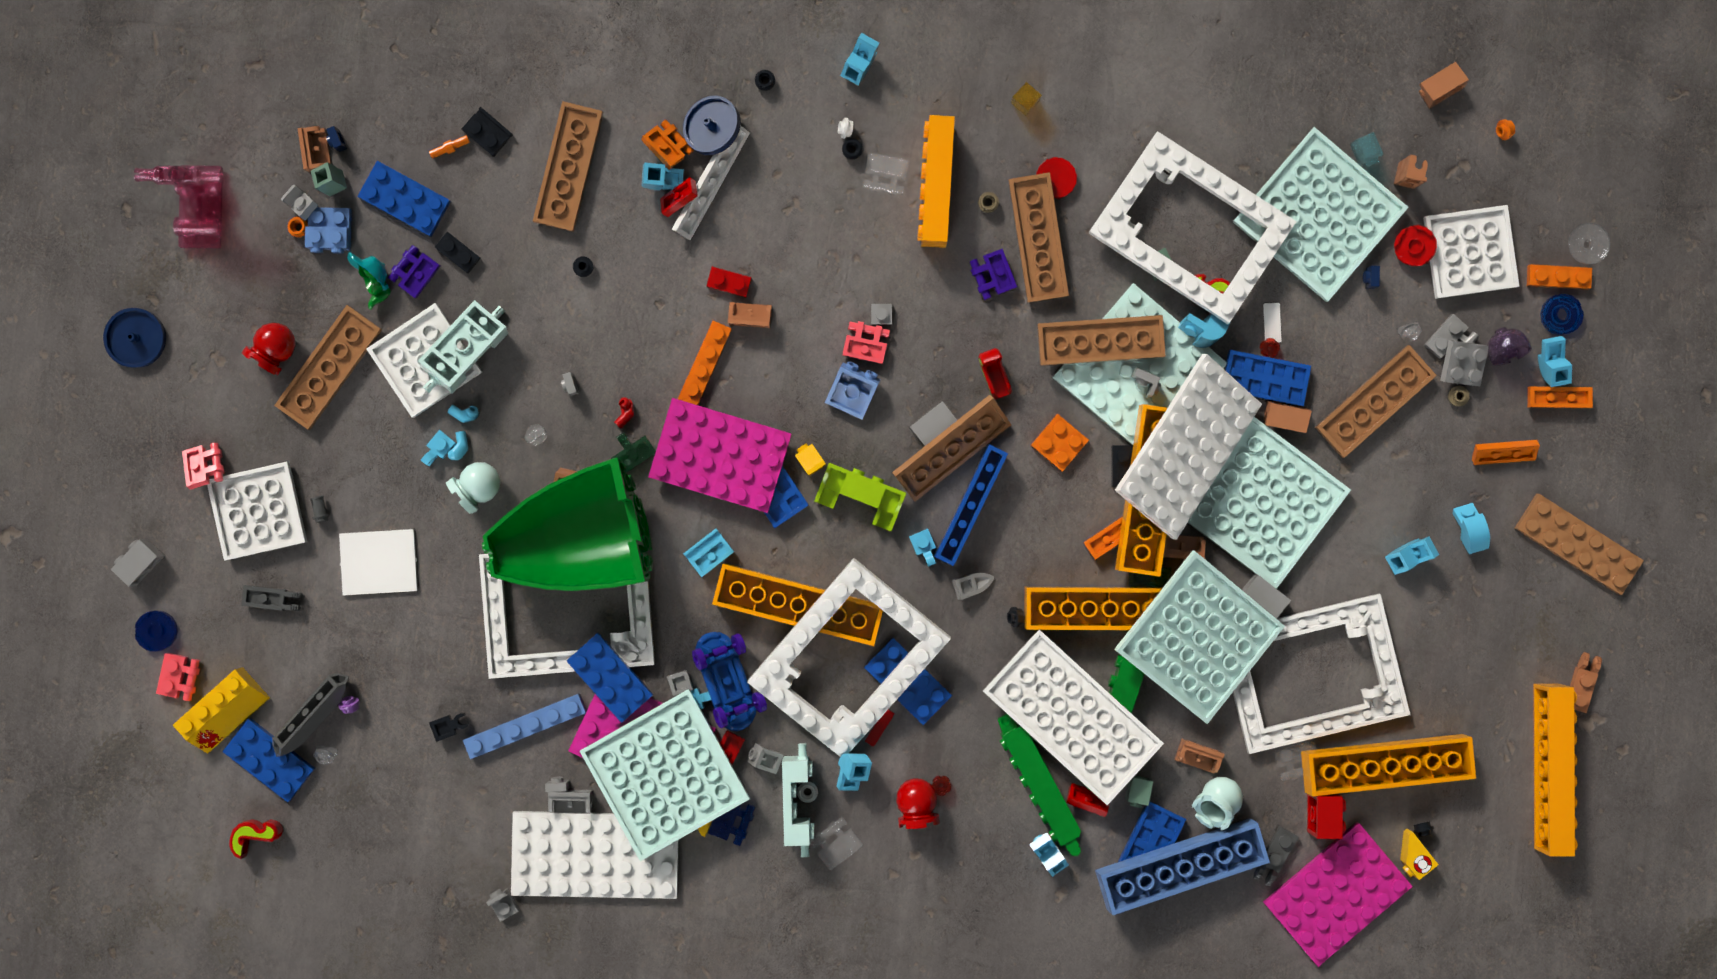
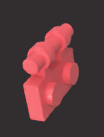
M850 321L848 329L856 331L855 336H846L842 356L883 364L887 343L879 342L880 336L888 338L890 330L883 329L879 325L874 327L864 325V322L858 321V323ZM862 333L874 335L873 340L861 338Z
M211 443V450L208 451L202 445L182 451L186 487L191 490L210 484L209 477L213 475L216 482L223 481L225 471L224 466L221 465L222 450L219 449L218 443ZM212 460L213 465L208 467L207 461Z
M165 653L156 694L179 698L180 691H183V700L191 701L192 695L196 691V677L200 673V660L191 659V664L188 666L186 665L188 657ZM184 673L188 674L186 684L182 683Z

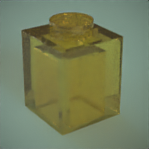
M1026 82L1012 97L1011 103L1027 116L1040 101L1042 95Z

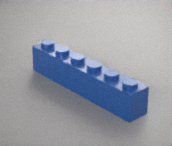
M990 444L987 446L934 557L952 566L955 565L1008 453Z

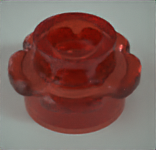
M1267 338L1260 343V353L1262 356L1274 358L1278 355L1280 345L1275 339Z
M934 777L932 780L933 784L931 785L937 795L944 796L947 792H950L951 784L948 777Z

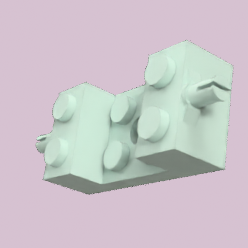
M474 300L418 360V363L431 377L423 386L428 393L438 384L453 394L466 380L465 373L490 346L495 348L507 336L506 326L498 320L505 313V310L498 306L490 314ZM460 340H466L468 347L460 350L457 348V343Z
M807 743L798 744V756H784L782 760L784 846H801V857H810V840L814 839V823H810V818H797V803H793V798H796L797 782H808L809 776H812L813 761H809L807 756Z

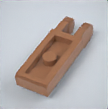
M1583 652L1570 684V687H1574L1577 695L1574 710L1587 713L1597 681L1598 671L1602 664V658L1595 656L1590 671L1585 670L1590 658L1589 653Z

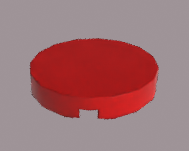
M1053 157L1045 160L1039 166L1036 175L1050 172L1054 199L1063 198L1073 191L1076 185L1077 174L1069 161Z
M1420 225L1409 226L1397 235L1394 243L1395 253L1398 259L1405 265L1412 267L1423 266L1435 256L1437 239L1427 227Z

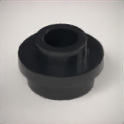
M769 70L759 71L755 76L757 88L762 91L772 89L775 85L774 74ZM763 78H768L769 82L767 84H763L761 80Z
M848 139L842 146L843 155L850 160L859 158L863 151L862 144L856 139ZM854 146L856 148V151L854 153H850L848 150L849 147Z
M581 256L574 261L573 271L576 275L587 277L593 272L594 265L588 257ZM581 263H586L587 267L585 270H580L579 266Z
M1011 607L1007 613V621L1012 627H1019V625L1024 623V612L1021 608Z
M1430 821L1413 825V833H1418L1419 837L1430 835V830L1434 829Z

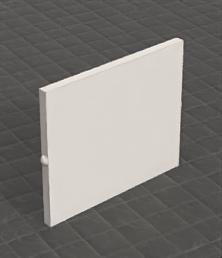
M414 529L339 534L343 595L418 591Z

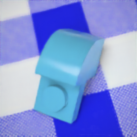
M861 33L853 52L845 62L840 76L859 85L875 59L879 42Z
M644 163L642 187L658 191L661 189L673 190L683 182L684 169L671 168L669 170L665 168V164Z
M1189 313L1180 322L1178 328L1184 331L1185 334L1195 338L1192 345L1199 348H1207L1212 346L1226 333L1229 324H1226L1212 314H1209L1202 321Z
M1563 336L1543 339L1542 351L1538 355V364L1542 377L1551 387L1572 383V364L1565 358L1566 339Z
M1473 503L1454 508L1452 514L1461 528L1460 539L1468 553L1473 554L1489 549L1490 532L1483 513L1479 514Z
M1429 536L1408 542L1389 553L1385 558L1394 575L1411 570L1421 562L1436 558L1439 553Z
M844 753L841 755L838 762L840 773L837 788L839 790L858 791L860 781H868L872 762L866 754Z
M1048 833L1038 835L1029 844L1052 877L1069 866Z

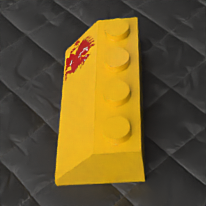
M243 667L234 669L176 721L173 727L187 742L208 754L268 701L270 697Z

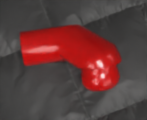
M626 397L619 400L621 415L614 421L620 429L634 416L633 402Z

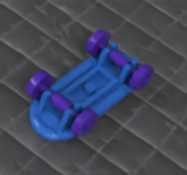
M710 632L701 636L697 641L695 650L692 651L693 661L696 667L701 670L714 706L713 715L718 727L726 728L730 731H740L747 728L753 722L756 710L759 713L767 710L766 700L759 691L752 694L749 683H747L748 680L738 656L746 652L742 636L737 633L732 635L730 639L721 632Z

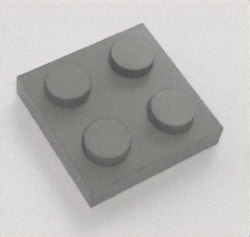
M1449 340L1440 381L1480 387L1489 346Z

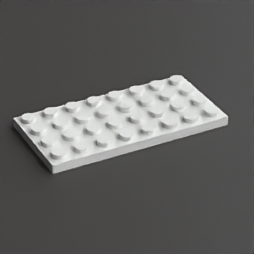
M1202 354L1115 491L1171 539L1177 540L1262 403L1208 354Z
M1040 630L1029 639L983 690L987 696L1106 805L1116 797L1164 744Z
M514 811L512 823L511 896L677 899L679 840L640 861L614 813Z

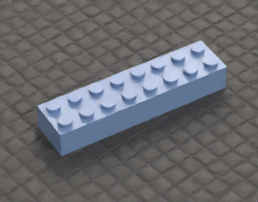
M1249 818L1231 824L1224 830L1219 828L1096 869L1095 872L1106 909L1112 915H1116L1270 863L1259 824Z

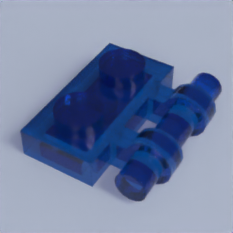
M740 804L712 821L708 834L726 841L730 833L734 834L735 839L733 843L741 846L743 839H746L748 834L746 832L748 825L755 816L753 814L755 806L748 804L744 811L740 809ZM736 816L742 818L739 828L733 826Z

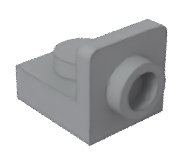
M292 185L281 198V201L288 205L303 220H306L318 206L308 194L296 185Z
M1139 368L1134 369L1131 377L1136 379L1135 382L1142 386L1150 385L1146 397L1151 398L1153 394L1157 395L1161 387V383H1158L1160 377Z
M755 743L754 747L749 751L748 763L755 768L777 774L784 755Z
M508 888L504 891H501V889L494 891L489 895L490 899L486 902L488 906H492L500 922L520 910Z

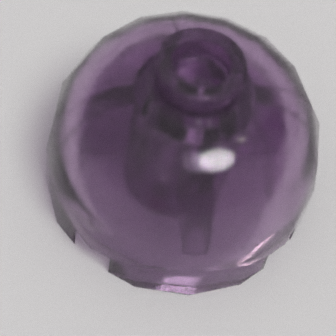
M1506 327L1496 330L1494 332L1495 335L1490 338L1487 345L1488 357L1494 366L1511 363L1509 359L1516 356L1517 359H1520L1532 350L1530 341L1523 332L1517 329H1507Z

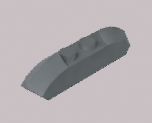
M334 673L329 675L272 738L276 757L288 754L301 746L341 701L348 685L349 676Z

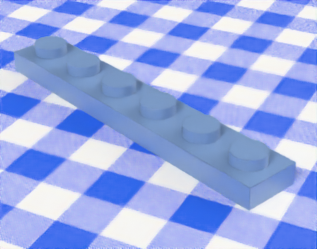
M578 693L466 738L463 742L469 758L473 759L585 714L587 711Z

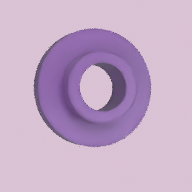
M347 696L341 700L338 707L344 714L353 713L359 709L360 701L356 697Z

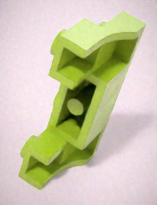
M829 463L814 502L834 509L839 494L877 508L878 510L872 524L892 531L906 492L883 484L884 480L873 476L872 479L864 476L865 472L854 468L853 471H849Z

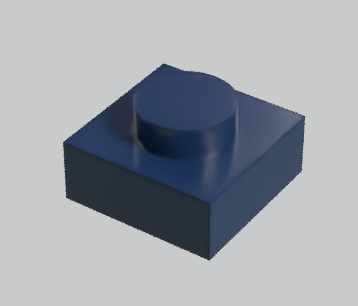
M335 126L327 128L328 136H326L330 147H334L339 152L346 150L347 147L340 130Z
M1370 266L1364 271L1363 283H1366L1365 289H1375L1380 286V266Z

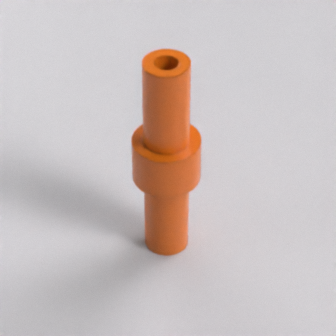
M465 135L454 141L448 140L444 142L442 146L429 151L431 158L455 152L457 148L470 143L469 137Z

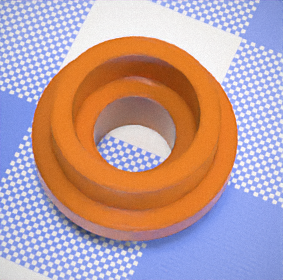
M1503 119L1497 123L1496 134L1500 139L1508 140L1515 134V125L1511 120Z
M293 217L288 222L289 233L298 238L305 236V227H308V222L301 217ZM298 224L302 225V229L300 231L296 230V226Z

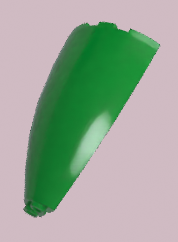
M618 457L557 480L529 496L503 516L483 535L482 549L485 554L489 555V562L486 563V568L491 577L524 586L566 591L614 588L647 582L651 578L648 571L653 569V559L648 551L652 550L650 531L642 500L634 492L636 484L632 475H628L624 471L626 470V465Z

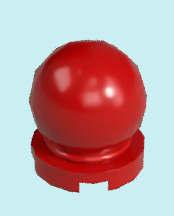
M274 322L264 324L256 331L253 337V347L246 346L241 353L248 359L253 358L258 361L259 367L278 376L282 371L279 363L288 360L293 355L296 347L295 337L292 331L285 325Z
M913 778L906 780L900 785L896 796L898 809L903 814V816L898 818L899 828H902L904 825H906V829L926 828V823L933 822V825L940 824L939 814L933 812L937 804V795L929 782Z

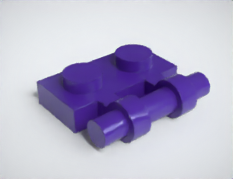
M412 245L408 251L405 250L402 254L404 257L398 265L393 266L388 278L395 282L400 276L402 280L398 286L414 298H417L441 265L425 253L416 258L415 255L419 249ZM411 261L414 265L408 273H405L404 269Z
M1003 248L984 255L985 264L981 266L977 259L970 261L972 268L970 271L972 276L976 278L979 286L977 287L978 292L982 294L984 300L991 298L989 290L995 288L997 295L1017 288ZM987 270L992 280L986 283L983 272Z

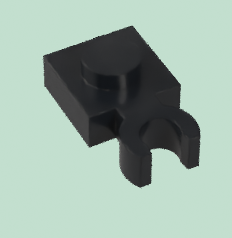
M460 713L455 716L454 720H452L451 715H447L429 722L436 742L456 735L457 731L455 728H467L469 723L463 725L459 722L460 717L466 714Z

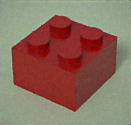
M1307 794L1308 833L1317 839H1343V833L1346 831V824L1343 820L1346 802L1341 795L1311 796Z

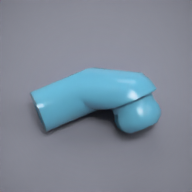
M451 405L447 412L462 423L473 421L479 415L478 408L475 406L461 410L455 405Z
M466 431L455 433L457 444L452 450L448 451L449 459L459 460L468 451Z

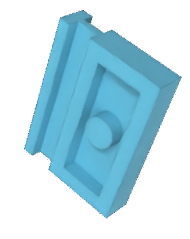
M715 528L683 554L698 574L703 577L735 551L717 528Z

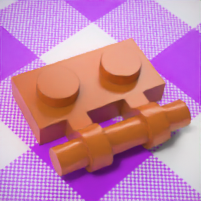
M664 120L661 123L664 131L657 125L643 135L641 140L670 170L684 159L685 154L682 152L683 150L688 155L692 154L694 150L687 144L685 138L677 132L678 128ZM669 137H672L677 142V144H675Z

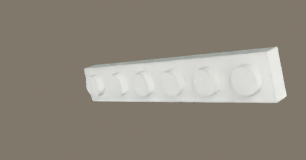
M741 125L738 136L732 145L723 152L711 157L696 184L698 196L684 206L672 230L688 240H691L750 134Z

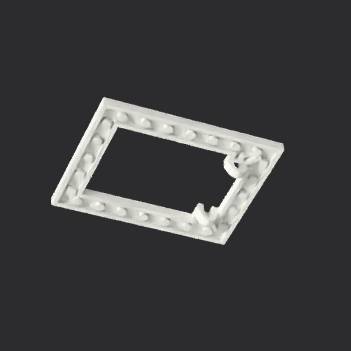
M1157 131L1089 231V234L1218 319L1229 324L1297 221ZM1154 173L1157 179L1165 184H1172L1177 175L1181 173L1266 229L1223 294L1136 238L1143 225L1139 222L1137 225L1131 223V217L1127 213Z
M480 554L479 563L489 679L575 672L567 660L578 650L509 656L503 580L493 578L488 573L486 563L489 562V555ZM648 581L627 585L631 631L610 633L611 647L629 667L655 665Z
M853 558L753 673L747 683L841 757L842 754L851 752L950 641L951 637ZM857 589L920 641L855 714L844 705H841L829 720L790 688L794 678L797 679L801 674V671L791 663Z
M1374 594L1277 618L1285 627L1274 641L1342 624L1345 625L1348 638L1367 635L1379 685L1374 686L1373 689H1360L1363 704L1264 728L1250 671L1233 691L1248 754L1410 715L1381 594Z

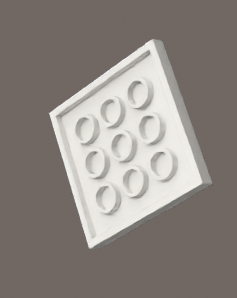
M1508 205L1431 215L1423 218L1425 227L1432 231L1437 239V250L1435 256L1430 260L1435 299L1519 287Z
M436 303L367 348V351L412 418H415L451 394L445 387L438 384L428 393L423 386L431 377L418 363V360L451 326ZM460 340L457 343V348L460 350L466 349ZM477 363L465 373L466 380L458 388L482 373Z
M290 462L223 476V481L216 482L214 478L209 479L210 484L207 486L224 561L307 542Z

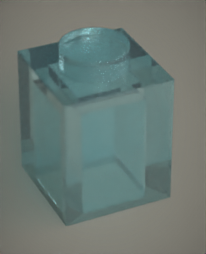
M1374 132L1349 144L1360 166L1365 164L1367 167L1378 163V158L1384 155Z

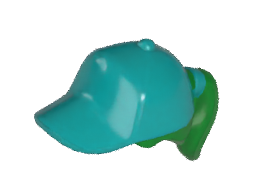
M349 252L347 256L348 261L359 270V275L365 280L366 288L372 295L368 302V308L372 310L376 304L388 298L391 292L386 283L387 271L385 264L375 256L361 259Z

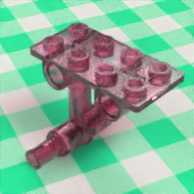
M181 165L156 166L153 169L135 168L134 173H138V175H134L136 182L154 181L157 185H174L175 192L180 195L179 217H175L173 221L174 233L179 236L178 246L180 248H221L222 184L224 181V172L221 166Z

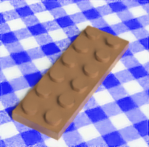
M562 101L533 217L534 223L574 232L603 111Z
M1050 172L1009 179L1027 303L1069 296Z
M346 305L274 406L306 429L311 430L382 329L352 307Z
M1163 315L1037 324L1040 366L1166 357Z
M1407 345L1315 428L1342 458H1345L1437 375L1414 349Z
M988 395L892 473L909 496L916 502L1011 426V423L994 398Z
M1541 494L1534 496L1514 528L1618 595L1624 593L1644 561Z

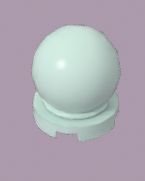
M475 462L466 466L461 472L459 479L452 477L446 482V485L452 494L456 492L462 499L459 501V504L469 514H473L479 509L477 503H485L494 498L499 492L501 482L500 476L493 466L485 462Z
M1216 777L1205 784L1202 793L1194 800L1192 808L1194 807L1196 811L1195 817L1203 825L1210 829L1214 826L1224 830L1229 827L1234 819V815L1240 810L1244 797L1236 781L1227 777Z

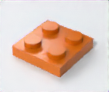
M1056 414L1030 446L1063 472L1089 440L1059 414Z

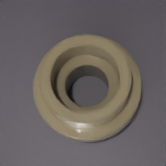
M986 192L979 197L978 206L983 212L992 213L997 209L999 200L994 193ZM985 200H991L992 205L986 206L984 203Z
M1455 386L1450 389L1448 400L1454 406H1463L1469 400V392L1463 386ZM1458 392L1462 394L1461 400L1456 397Z

